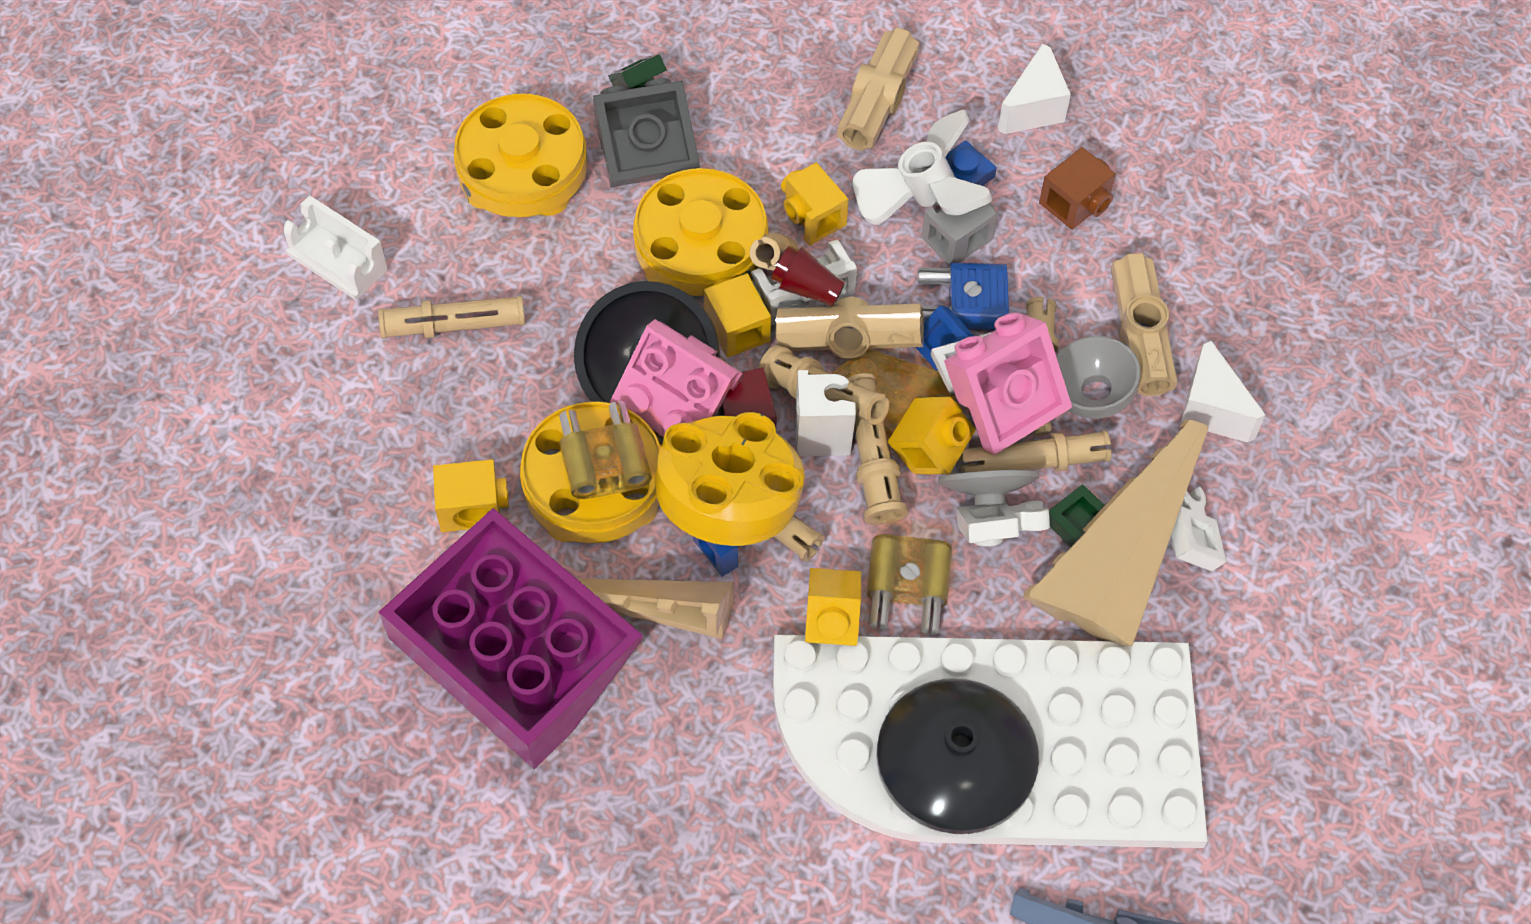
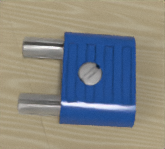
M950 262L949 268H918L917 281L919 284L949 285L948 308L968 330H996L995 321L1009 314L1007 264ZM921 306L923 307L924 322L937 309L936 306Z

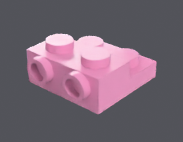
M1009 313L998 318L994 323L996 330L983 338L972 336L959 341L954 347L956 354L944 360L958 403L970 409L983 450L993 455H996L1072 408L1046 323L1021 313Z

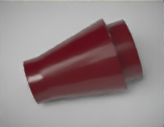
M790 245L782 254L771 276V280L780 284V290L820 301L831 307L836 303L846 284V281L838 278L803 247L797 250Z

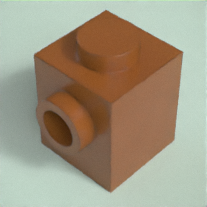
M1081 147L1044 176L1039 204L1073 230L1090 215L1097 217L1109 207L1113 200L1111 191L1116 173L1102 159L1094 157Z

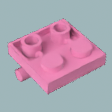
M654 319L646 326L609 403L615 401L616 405H619L618 401L625 402L627 409L640 416L653 431L664 437L666 430L672 425L715 417L729 389L734 390L743 373L716 357V350L691 335L689 338H686L661 321L659 322Z

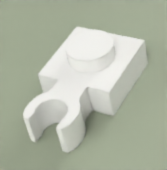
M1197 487L1190 493L1186 491L1171 534V544L1177 559L1209 571H1214L1227 561L1217 520L1206 516L1204 509L1206 497L1202 488Z
M1028 501L1014 506H1008L1005 502L1003 505H973L956 508L959 530L969 543L979 546L1001 544L1005 538L1019 537V531H1041L1050 528L1049 509H1043L1042 501Z

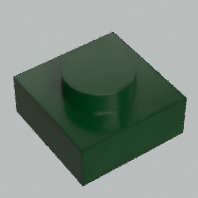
M660 54L644 57L609 74L608 77L613 86H625L627 89L645 87L644 85L647 82L655 80L654 76L667 71Z
M1082 484L1049 510L1050 528L1072 547L1085 533L1082 529L1105 505Z

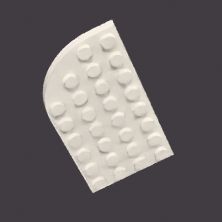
M774 635V710L783 744L801 776L824 801L850 820L870 830L890 837L928 843L1204 848L1208 842L1189 643L1134 642L1133 646L1129 647L1121 646L1112 641L858 636L857 646L807 643L805 642V635ZM952 678L967 679L993 687L1010 698L1021 709L1033 728L1039 750V766L1032 791L1023 806L1011 818L992 829L973 834H950L930 829L902 812L889 797L882 784L876 759L877 742L882 723L890 709L901 697L914 688L931 681ZM955 735L951 738L954 744L960 747L971 744L970 740L964 735Z

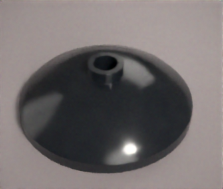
M640 281L622 285L601 297L582 320L574 346V364L577 378L588 399L591 402H610L646 326L654 319L659 322L661 321L686 338H689L691 335L716 350V357L720 359L718 336L713 322L704 308L684 291L668 284L653 281Z
M952 678L931 681L920 685L906 693L894 704L886 715L879 732L876 759L879 776L886 792L896 806L907 816L919 824L936 831L950 834H973L1002 824L1023 806L1032 791L1037 777L1039 750L1030 722L1010 698L986 684L967 679ZM955 735H964L970 740L971 744L960 747L954 744L951 738Z

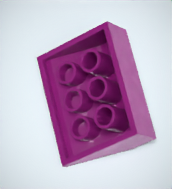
M494 508L379 611L388 639L534 770L574 731L643 640V636L638 630Z

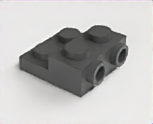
M660 78L647 82L644 85L645 87L627 90L625 86H612L603 89L599 95H593V110L610 187L662 179L675 172L700 168L683 81L671 82L668 78Z

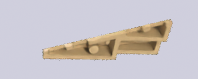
M1191 419L1184 420L1180 425L1182 429L1166 446L1158 448L1150 457L1152 461L1137 477L1130 478L1082 529L1085 533L1067 552L1060 553L1051 563L1053 567L1037 584L1030 585L1025 590L1022 598L1058 621H1071L1100 641H1112L1121 646L1132 647L1209 427L1204 423Z
M578 579L622 618L624 615L720 639L724 637L734 604V582Z

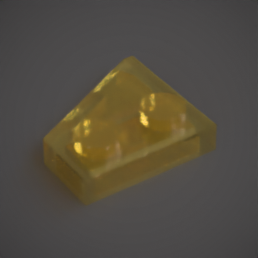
M867 349L858 358L849 359L831 373L844 376L845 378L862 373L875 375L877 393L886 395L885 397L889 400L888 413L883 420L885 433L889 439L914 398L951 397L954 399L956 397L949 394L938 371L871 349Z

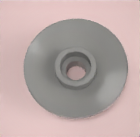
M995 470L956 473L939 476L938 484L960 493L974 495L975 506L1005 504L1006 493L1021 489L1039 479V471Z

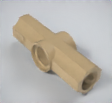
M895 27L892 31H885L869 64L863 63L853 84L851 101L837 129V137L847 147L859 151L873 149L888 115L896 113L905 91L907 75L919 52L920 42L912 37L910 31Z
M1144 253L1127 254L1120 260L1113 261L1111 266L1121 322L1119 339L1133 351L1140 364L1141 379L1137 393L1143 397L1159 396L1174 390L1177 386V377L1166 327L1169 320V310L1160 297L1153 259L1144 256ZM1137 322L1145 323V324L1149 325L1150 328H1149V327H1143V326L1139 325Z
M845 297L837 301L833 307L779 308L776 313L777 345L787 347L791 351L831 350L833 354L845 359L858 358L867 349L923 347V307H921V304L869 305L858 297ZM846 326L854 327V328H856V329H849V328H846Z

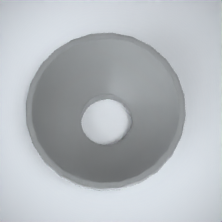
M1102 336L1085 337L1065 346L1056 356L1072 404V408L1068 411L1073 414L1087 418H1104L1117 414L1133 401L1138 392L1141 379L1140 364L1133 351L1118 340ZM1093 382H1102L1111 388L1110 394L1100 400H1091L1085 397L1082 391L1086 385Z

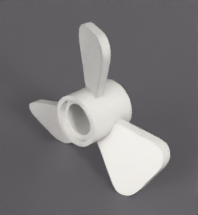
M965 110L957 111L936 121L928 132L927 142L917 143L908 148L900 157L898 168L862 169L854 175L852 181L853 190L859 210L867 222L880 225L912 197L915 198L919 205L924 207L940 205L943 212L949 215H962L987 205L992 201V195L988 188L957 179L945 158L969 122V117Z

